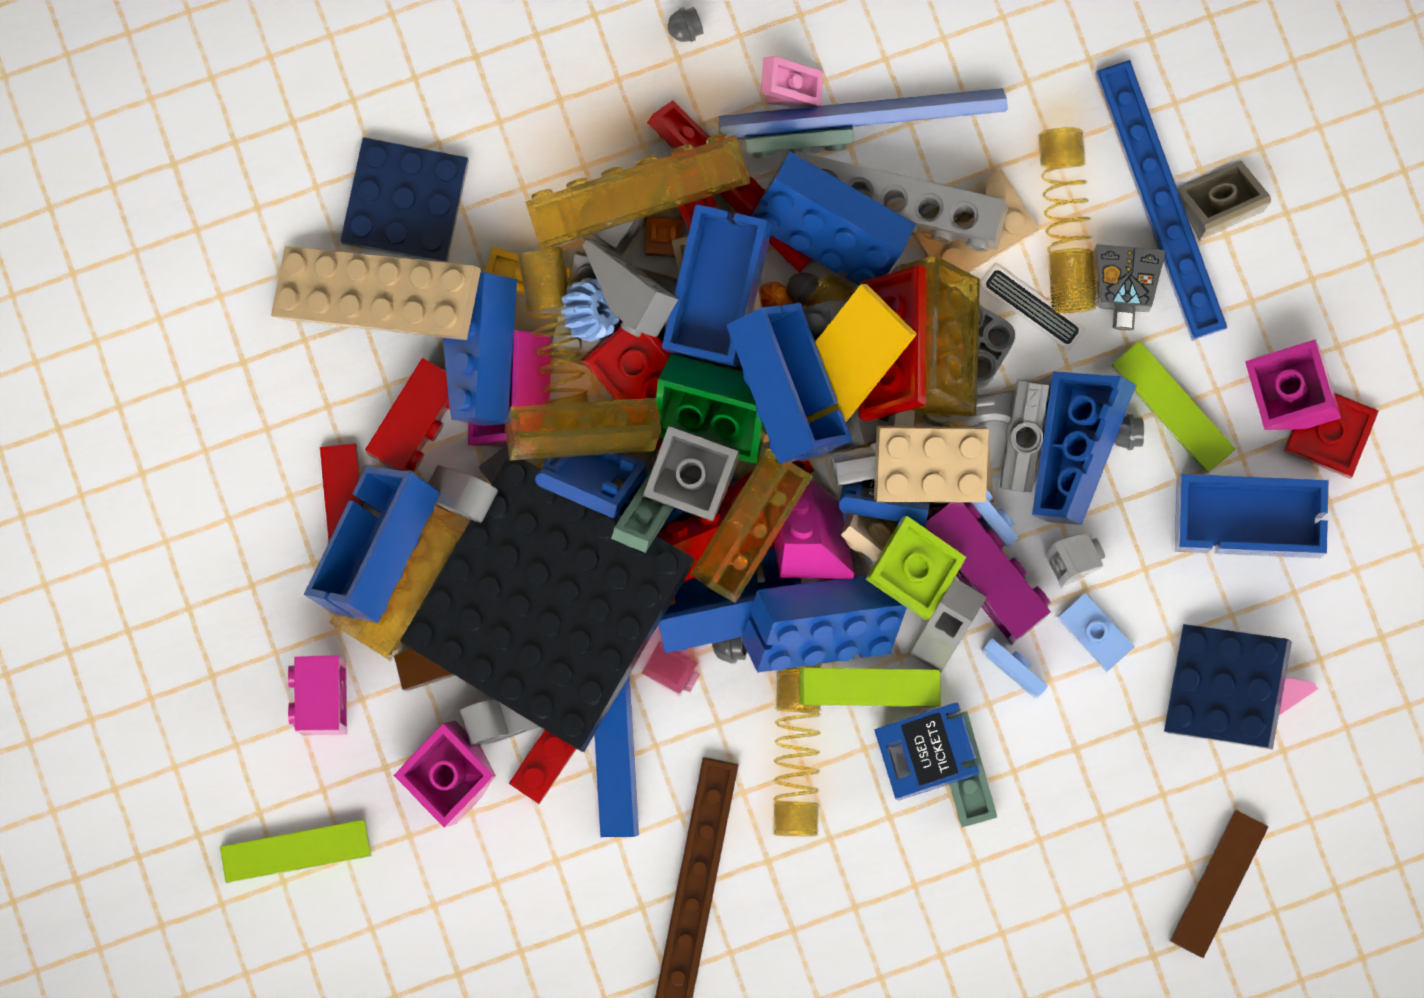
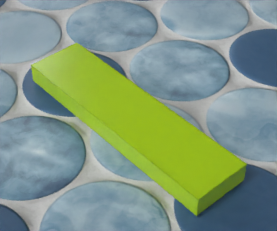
M1140 341L1111 365L1121 377L1137 385L1134 391L1136 395L1206 474L1236 450Z
M799 668V705L941 706L940 670Z
M366 820L220 846L226 883L372 856Z

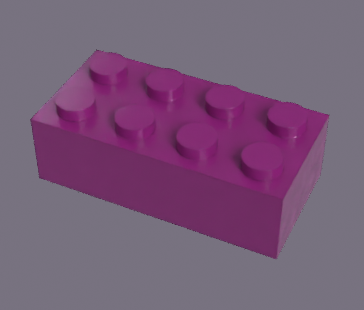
M950 502L926 522V526L922 527L966 556L956 577L962 583L987 597L981 608L1009 643L1013 645L1051 613L1048 608L1051 602L1038 586L1032 589L1024 579L1027 572L1015 557L1009 560L1002 552L1004 543L992 529H989L987 532L979 523L981 515L971 502Z

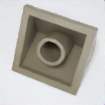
M1242 161L1177 189L1186 214L1199 240L1264 212L1271 203L1269 193Z

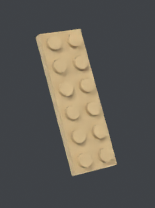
M285 246L271 316L281 320L467 340L481 269L474 265Z

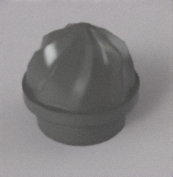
M681 7L670 16L668 32L677 41L693 42L696 41V36L704 34L700 18L694 7L686 10L684 7Z
M800 272L789 278L787 293L794 304L801 303L806 308L812 306L824 290V286L818 282V276Z
M1127 414L1114 442L1115 445L1127 450H1133L1134 447H1142L1144 443L1143 418H1134L1133 414Z
M742 637L712 643L716 656L730 664H735L737 660H745L748 652L742 642Z

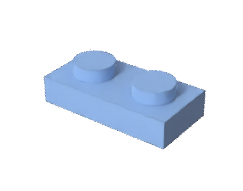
M986 489V502L971 503L980 513L981 518H979V521L987 531L992 529L1004 545L1009 547L1019 538L1011 529L1014 522L1001 508L996 511L989 502L993 497Z

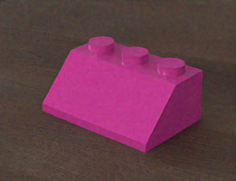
M520 330L514 331L508 424L483 426L468 423V445L527 447L548 444L551 336Z
M773 474L768 510L780 578L853 579L854 569L850 549L845 538L841 536L845 523L843 513L839 509V501L809 474Z

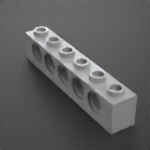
M795 152V155L854 189L868 190L870 192L869 197L884 206L894 197L904 199V205L894 212L916 224L911 233L913 236L917 235V232L931 234L933 240L941 243L951 244L952 240L966 242V247L981 252H986L988 248L998 249L1008 211L1006 199ZM935 205L940 208L938 215L934 218L926 219L921 216V212L926 206ZM961 214H972L975 216L974 222L967 227L958 226L956 220Z

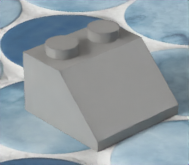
M668 426L643 496L713 521L729 488L740 458L739 452Z

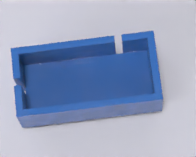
M790 151L765 189L751 217L769 221L773 226L771 236L838 274L841 271L848 273L846 279L860 286V282L889 273L902 254L916 225Z
M695 205L674 293L678 301L669 315L662 349L673 354L739 368L740 360L737 352L731 346L730 334L726 325L753 311L773 227L768 220L735 213L733 217L728 211Z
M801 303L760 308L726 325L730 334L731 346L737 352L743 368L744 380L751 389L756 403L757 415L764 424L769 437L770 449L776 456L778 464L818 457L853 441L841 410L834 411L808 423L806 418L838 403Z
M366 465L353 491V495L378 511L380 516L377 518L354 501L348 502L303 595L335 615L355 617L360 620L378 623L382 614L387 609L388 601L397 582L403 575V570L412 551L419 542L421 532L434 511L440 492L411 472Z
M1181 474L1176 480L1174 552L1208 553L1215 546V554L1321 558L1327 554L1328 520H1320L1315 524V518H1322L1328 513L1329 480Z
M775 546L759 550L764 582L758 583L753 554L683 582L675 595L676 604L668 607L659 623L665 653L743 637L748 618L752 617L750 612L757 590L802 584L801 579L780 578Z
M867 575L857 576L853 579H835L757 590L750 612L752 617L748 618L742 642L757 673L773 670L780 671L801 666H815L836 661H849L854 659L857 654L861 658L879 657L891 654L907 607L865 579Z

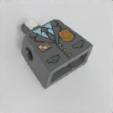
M1096 244L1093 251L1097 304L1098 308L1114 310L1113 329L1123 331L1134 330L1135 311H1150L1165 257V250Z

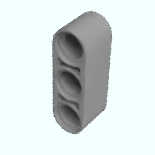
M437 465L428 482L431 487L440 492L435 506L478 523H482L498 493L495 487L476 477L441 465Z

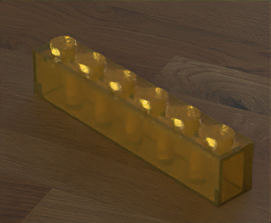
M726 133L714 135L706 140L707 144L695 148L691 144L683 145L671 151L672 155L658 159L656 155L648 156L636 162L637 166L623 170L622 167H614L602 172V177L588 181L587 178H579L567 183L566 189L554 193L552 189H545L532 194V200L525 201L540 250L750 184V175L737 136L728 137Z

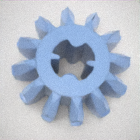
M593 278L583 279L581 282L568 286L567 294L561 297L565 305L561 313L566 317L564 327L571 328L572 337H579L582 341L587 340L591 342L614 333V325L619 323V319L611 313L598 280Z

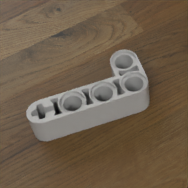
M497 700L479 702L460 710L471 746L494 743L539 727Z

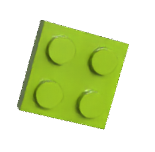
M908 516L901 518L865 579L922 619L928 620L935 612L964 563L966 556Z

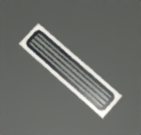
M996 263L979 285V287L1068 351L1071 350L1086 329Z

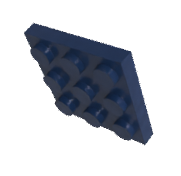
M363 137L340 240L341 243L428 261L448 263L469 163L468 157Z
M1183 624L1164 732L1273 750L1292 641L1286 638Z

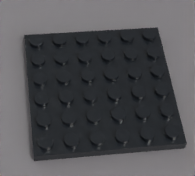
M510 452L491 486L498 490V493L482 523L470 520L400 642L577 750L585 752L696 559L657 536L646 553L611 539L614 527L622 517L620 514H617L615 518H611L538 486L535 478L541 469L515 453Z

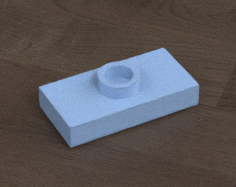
M1086 593L1058 617V620L1106 672L1134 648L1133 644Z
M993 638L982 649L984 656L1032 697L1038 698L1048 687L1047 684L1029 670L1032 664L1019 652L1015 651L1013 654H1010Z

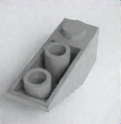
M955 578L910 654L942 672L987 597Z

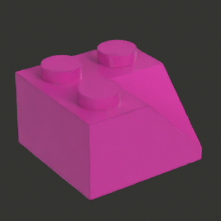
M1316 339L1245 361L1265 430L1308 429L1341 418L1323 353Z
M340 656L294 657V665L288 666L289 688H294V702H289L288 704L289 725H293L295 731L302 735L347 734V662Z
M454 720L442 723L393 776L446 828L457 824L482 798L496 774L481 746H471L466 730Z

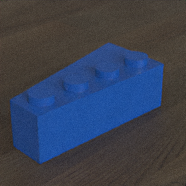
M486 272L480 273L467 340L443 338L451 420L483 426L508 424L517 279Z
M1053 371L1032 515L1047 522L1083 524L1137 385L1121 376Z

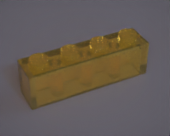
M656 398L510 407L505 424L510 460L654 451L661 433Z
M767 448L690 575L710 589L736 603L813 476L791 462L778 464L776 456Z

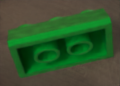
M675 354L670 355L658 378L651 436L664 439L668 426L737 450L740 455L739 460L757 464L766 429L757 415L756 403L750 387L744 380L743 373Z

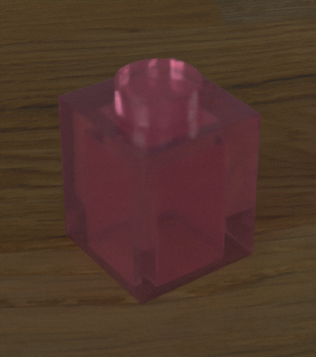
M661 641L657 644L641 672L642 676L681 697L684 690L690 693L701 675L695 671L698 667V662L678 651L665 653Z

